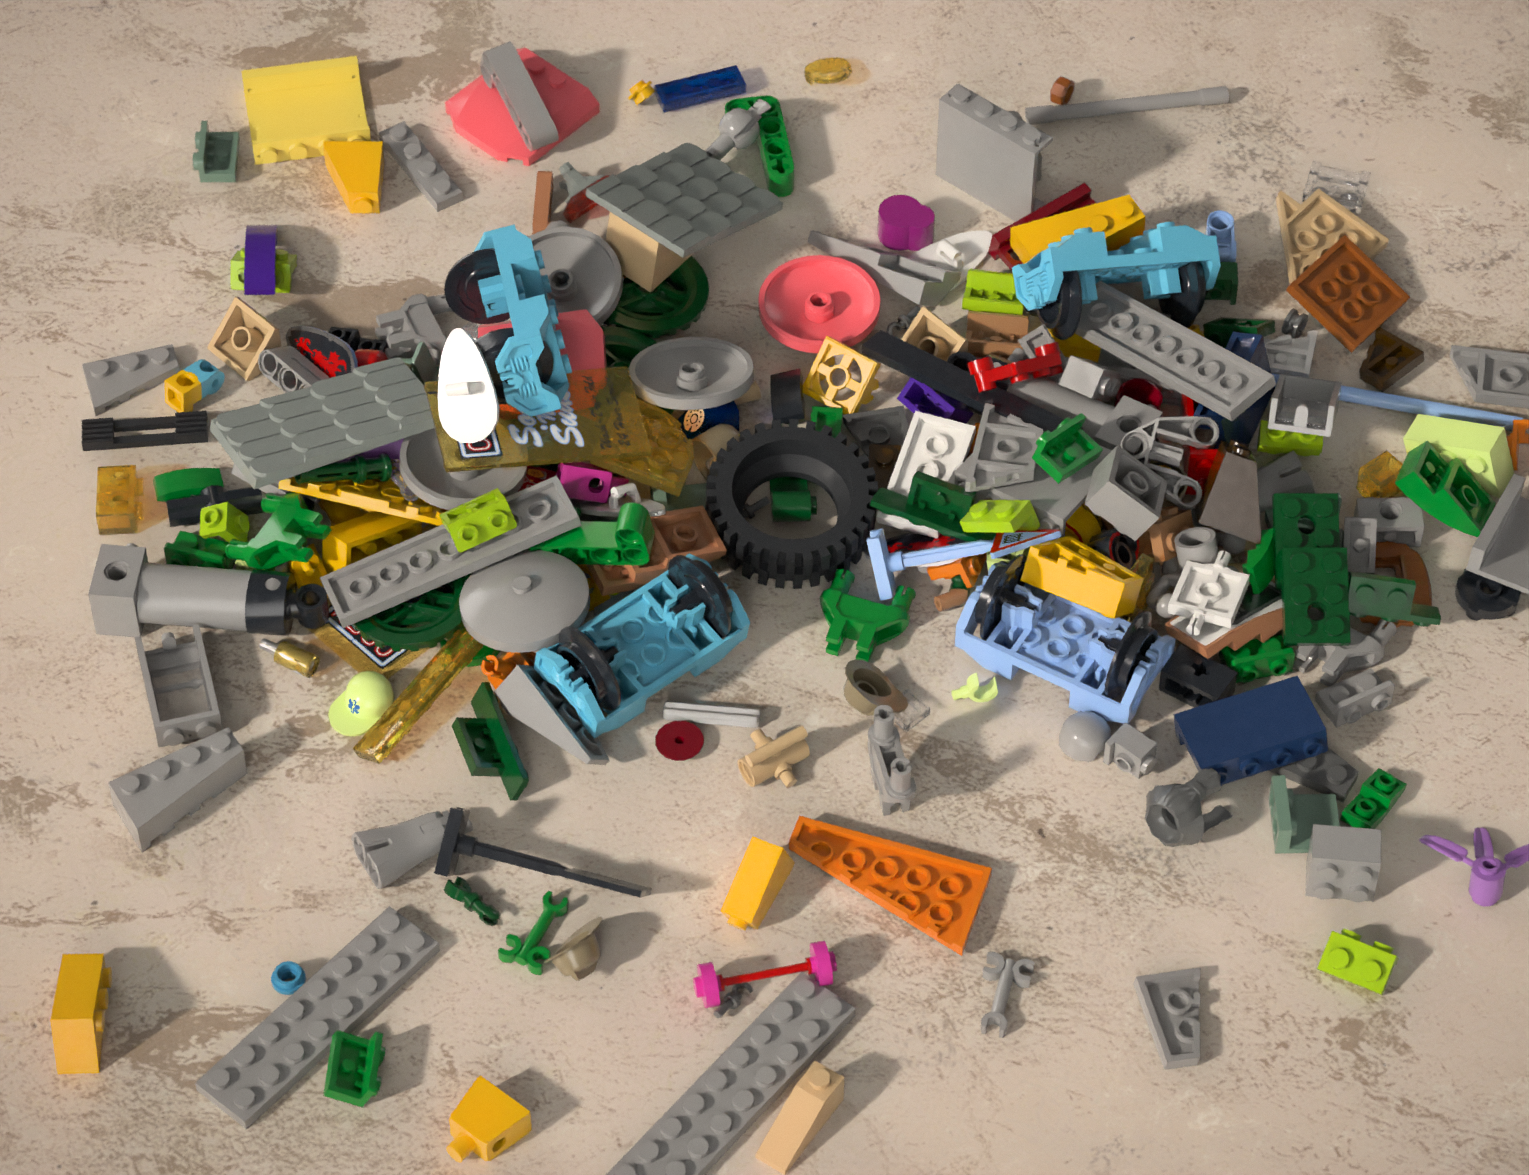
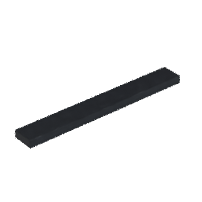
M883 330L878 331L862 345V354L982 413L985 403H989L995 406L994 412L1006 418L1009 414L1021 418L1025 423L1033 424L1043 429V433L1047 430L1053 432L1064 420L1000 387L979 393L974 375L971 376L969 372Z

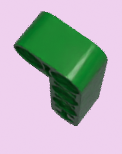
M764 95L730 100L725 105V114L737 108L748 110L759 99L768 102L771 106L766 113L761 114V118L758 120L760 132L757 144L768 191L777 197L790 195L794 190V163L778 99L773 96Z
M631 502L625 503L620 507L617 522L580 521L581 526L528 548V550H541L559 554L575 564L644 565L650 559L655 531L648 510L643 505Z

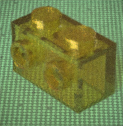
M136 465L98 467L96 520L99 535L138 533V520L144 519L143 502L139 501V496H144L143 477H138Z

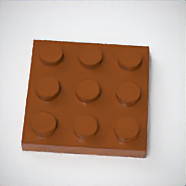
M1346 235L1339 239L1286 289L1301 306L1351 353L1410 298L1401 287Z

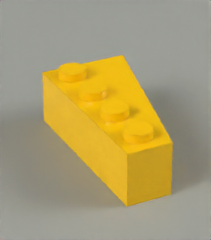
M1130 194L1011 227L1010 246L1022 263L1025 264L1035 255L1046 250L1048 244L1061 241L1063 236L1073 235L1076 229L1090 227L1093 232L1104 231L1107 252L1113 251L1129 243L1130 238L1143 235L1146 216Z

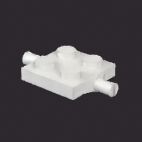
M1223 550L1219 551L1214 564H1201L1187 560L1169 601L1168 613L1190 618L1191 620L1186 628L1190 635H1192L1193 630L1194 636L1199 635L1204 622L1231 628L1248 588L1250 575L1233 571L1227 567L1231 559V555L1227 551L1225 555Z

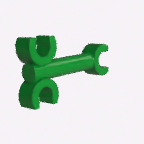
M551 891L546 892L543 896V912L523 945L519 937L508 934L506 936V944L514 949L505 950L499 948L498 958L505 963L517 962L523 966L527 964L528 970L532 974L541 975L543 973L542 964L535 962V960H547L551 957V953L548 948L538 945L554 918L562 917L567 913L568 898L564 897L560 904L552 905L553 894Z

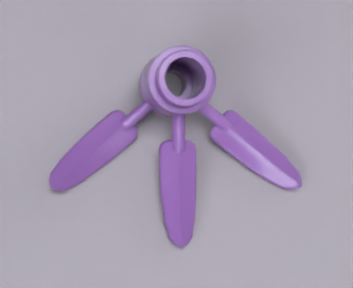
M1477 827L1474 830L1475 861L1466 857L1468 855L1467 849L1450 840L1434 835H1424L1419 839L1421 843L1454 861H1462L1472 867L1469 894L1472 900L1480 906H1492L1502 897L1507 869L1510 867L1518 868L1529 861V844L1506 854L1504 857L1505 864L1495 858L1490 834L1483 827Z

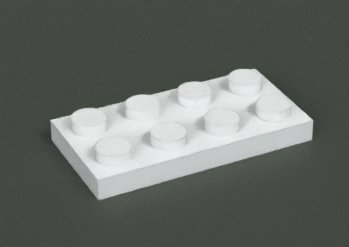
M915 411L887 489L908 496L913 476L917 471L954 484L955 471L967 459L976 433V426ZM880 510L877 514V523L937 539L940 533L929 527L914 525L907 519L896 515L884 514Z

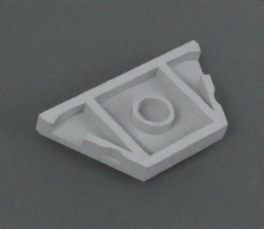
M1451 345L1450 358L1474 402L1529 409V354Z
M985 403L965 482V492L1033 481L1037 463L1032 459V456L1038 447L1036 441L1043 434V429L1033 424L1025 423L1021 418L1009 414L1006 418L994 412V405Z

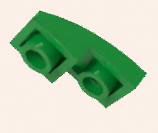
M219 468L180 469L154 476L153 479L157 501L161 502L190 497L191 495H200L204 488L212 485L224 487Z
M1273 528L1261 530V543L1256 544V549L1248 550L1247 563L1242 565L1243 573L1250 575L1249 582H1251L1254 594H1260L1275 575Z
M1378 768L1362 784L1360 793L1343 809L1340 820L1355 828L1375 829L1400 798L1407 784Z

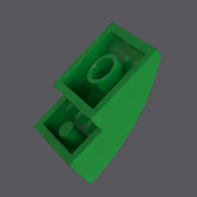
M1428 440L1408 452L1395 481L1400 490L1428 514L1456 530L1477 538L1496 506V502L1458 458L1447 463Z

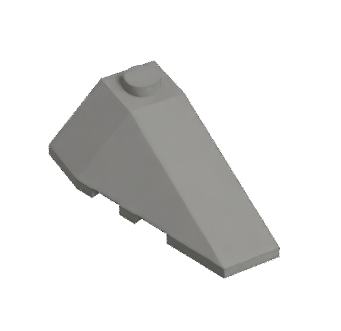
M517 665L494 691L500 699L501 707L505 712L586 764L606 765L610 761L598 737L594 739L583 726L575 708L555 685L543 680L534 669V666Z

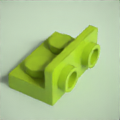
M1260 421L1257 451L1279 454L1289 453L1293 450L1296 454L1304 457L1311 455L1319 456L1322 453L1323 436L1268 429V421Z
M498 488L439 515L443 526L451 535L454 545L460 553L517 527L509 504Z

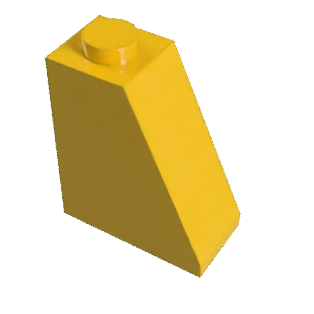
M324 141L323 149L326 168L349 212L380 213L385 164L383 141Z
M752 836L721 908V912L728 918L727 924L746 931L747 926L758 930L795 864L784 848Z

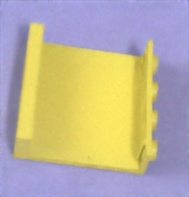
M357 56L241 71L255 165L324 156V141H371Z

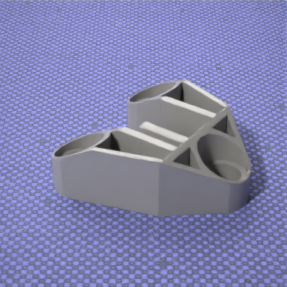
M1197 416L1159 417L1128 432L1122 438L1120 447L1127 452L1125 444L1128 439L1138 438L1141 440L1143 451L1138 455L1132 456L1167 481L1164 498L1182 509L1195 507L1202 497V489L1199 483L1190 477L1179 474L1178 471L1150 464L1148 459L1179 467L1184 449L1156 442L1154 438L1206 449L1215 444L1219 437V428L1216 422L1208 417ZM1198 426H1209L1213 431V438L1208 442L1199 441L1195 435V430ZM1182 486L1193 487L1196 492V498L1193 502L1185 503L1179 499L1178 491Z

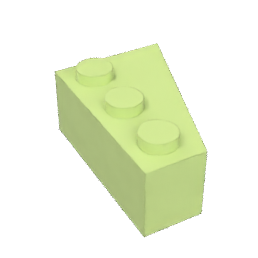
M1418 414L1403 438L1407 454L1428 440L1447 463L1458 458L1485 491L1497 498L1502 496L1514 475L1504 427Z

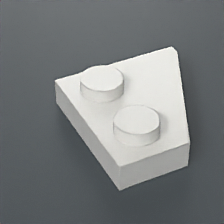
M1308 331L1306 337L1292 339L1290 334L1278 336L1276 339H1264L1271 373L1309 378L1318 331Z

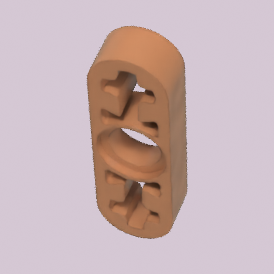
M537 171L532 234L545 230L550 223L553 198V171Z

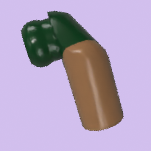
M960 574L951 578L952 583L949 592L934 597V603L938 611L941 612L967 601L971 588H966Z

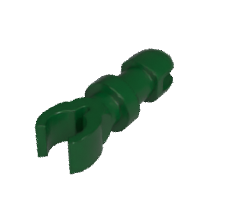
M457 876L454 883L448 879L444 892L449 897L459 902H464V907L469 912L475 911L479 915V919L489 926L498 924L497 919H500V912L492 905H487L482 901L483 896L478 892L473 893L465 879Z

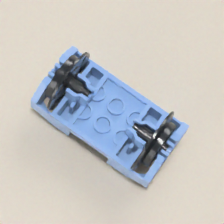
M1019 554L1010 562L1001 561L993 564L988 570V576L985 575L983 577V585H977L976 590L968 597L956 625L955 646L964 650L983 668L1009 680H1012L1021 668L1070 691L1069 708L1078 712H1095L1103 717L1105 721L1120 722L1122 724L1126 722L1129 724L1135 716L1144 694L1173 655L1175 638L1168 635L1159 636L1158 631L1152 628V614L1148 611L1141 612L1132 623L1119 617L1115 619L1108 618L1100 612L1020 581L1027 559L1025 555ZM978 624H980L981 639L973 635ZM1122 690L1125 691L1121 703L1112 700L1115 697H1117L1122 692Z

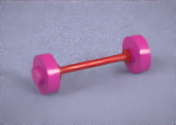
M824 940L812 942L809 946L810 957L805 958L804 963L723 978L722 974L716 975L712 962L698 964V977L693 978L695 994L697 998L702 997L706 1009L720 1006L719 992L725 991V986L807 971L808 975L814 974L815 981L819 983V986L832 985L833 972L837 971L835 954L833 951H828Z

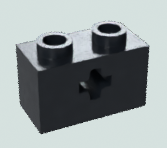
M1180 644L1161 669L1159 690L1195 708L1232 696L1235 692L1237 672L1225 664L1218 663L1210 658L1207 659L1195 650Z

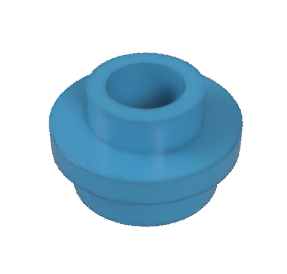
M282 962L272 973V986L280 994L292 995L306 982L305 972L295 962ZM289 978L294 979V980H292V981H287V982L285 981L286 979H289Z

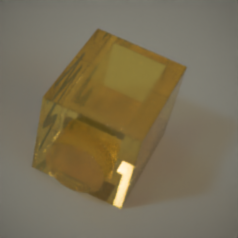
M1386 450L1359 468L1356 489L1364 498L1394 497L1402 492L1395 484V481L1403 464Z

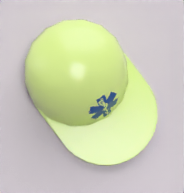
M363 671L354 675L347 684L346 690L330 706L328 716L333 729L345 736H359L370 731L393 707L394 693L391 683L385 676L375 671Z

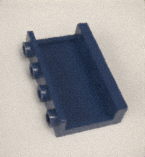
M1233 332L1225 349L1271 373L1263 335ZM1275 386L1233 421L1228 420L1200 403L1198 404L1193 416L1211 418L1218 425L1219 437L1213 449L1219 448L1221 440L1230 443L1231 439H1235L1247 445L1250 444L1272 397ZM1201 425V426H1198V427H1197V428H1201V429H1210V430H1212V429H1211L1209 426H1207V425Z
M1298 675L1173 714L1176 737L1180 745H1186L1198 771L1210 768L1217 771V774L1221 776V786L1277 767H1283L1296 761L1315 757L1328 751L1327 730Z

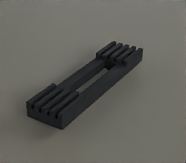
M207 411L175 413V416L113 420V417L82 420L81 443L83 451L208 442ZM175 428L176 431L172 433L114 437V432Z

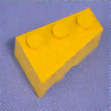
M104 953L62 954L50 1018L57 1074L99 1073L102 1036L105 1027L104 1012L108 1009V990L106 988H111L112 970L111 967H105Z

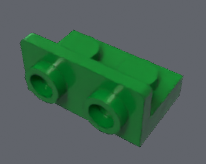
M181 530L174 543L167 542L164 546L166 564L232 569L237 559H229L226 556L225 548L227 544L231 545V543L213 538L204 539L200 535Z
M1281 634L1274 635L1263 643L1257 639L1250 640L1236 651L1226 646L1218 654L1222 664L1237 672L1236 683H1248L1255 679L1281 676L1292 672L1295 659L1294 649L1284 646Z

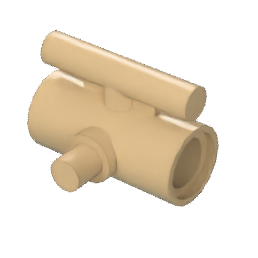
M801 725L775 740L771 737H766L760 728L753 731L750 737L756 744L755 751L738 760V768L743 779L749 786L755 787L775 776L777 780L781 779L786 788L793 786L797 779L791 772L793 770L792 766L810 755L809 747L805 740L808 737L806 729Z

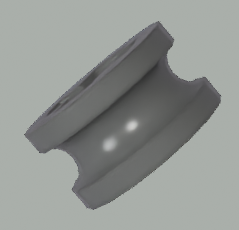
M1293 308L1284 320L1282 333L1285 335L1291 333L1292 338L1295 339L1299 338L1305 330L1308 315L1305 313L1299 315L1298 310Z

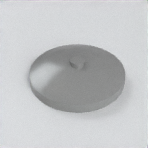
M555 227L531 235L529 238L532 240L534 251L541 250L545 268L540 269L541 276L547 274L552 292L547 294L548 300L554 298L558 313L587 309L599 325L605 322L615 310L623 288V275L620 263L611 246L598 235L575 227Z
M708 337L670 339L649 346L634 357L629 366L630 386L633 392L642 400L659 407L675 410L708 409L732 402L745 394L754 381V364L751 356L744 349L728 341Z
M498 419L496 431L503 456L461 459L457 440L450 437L445 429L439 426L404 438L400 449V472L408 488L419 498L433 506L451 510L497 488L504 497L517 493L523 485L527 474V450L525 444H519L513 440L508 430V424Z
M523 550L474 571L463 585L459 606L466 630L481 644L504 652H532L559 643V632L563 628L570 626L578 629L581 626L590 608V592L586 576L568 558L548 551Z

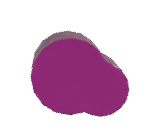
M893 195L882 201L878 210V238L885 247L898 251H918L933 244L935 214L931 208L920 204L917 199L908 195Z

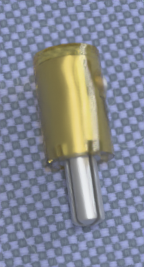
M264 638L261 642L266 645L261 643L259 645L260 649L274 655L275 663L307 678L312 677L319 666V656L287 641H282L278 645Z

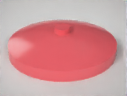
M812 255L790 260L777 267L767 276L759 292V316L764 328L778 342L802 352L819 353L826 336L852 347L872 332L879 319L880 294L875 281L858 265L838 257Z

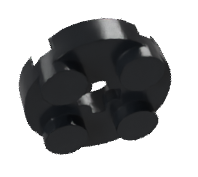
M1465 568L1464 573L1457 580L1455 595L1459 605L1466 611V615L1470 619L1476 621L1481 619L1495 620L1512 616L1515 613L1521 591L1467 571ZM1488 587L1490 591L1496 592L1493 594H1486L1483 592V588Z

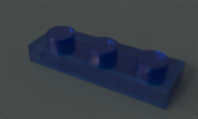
M737 65L654 85V90L656 91L654 94L663 113L746 93V83Z

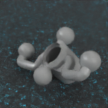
M1194 527L1180 532L1174 538L1177 556L1163 562L1162 573L1164 576L1158 580L1147 595L1146 604L1149 608L1156 610L1158 615L1163 618L1174 617L1175 615L1168 613V604L1172 593L1165 592L1169 587H1176L1187 560L1201 564H1214L1218 555V546H1223L1225 551L1230 554H1238L1245 549L1246 540L1228 533L1215 534L1212 529L1206 527ZM1227 566L1229 569L1239 572L1237 568L1233 566Z

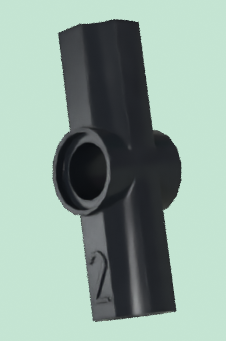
M212 485L204 488L200 495L166 500L170 527L200 523L202 508L224 502H229L246 515L265 513L261 507L262 491L260 489L254 490L253 487L227 491L222 486Z

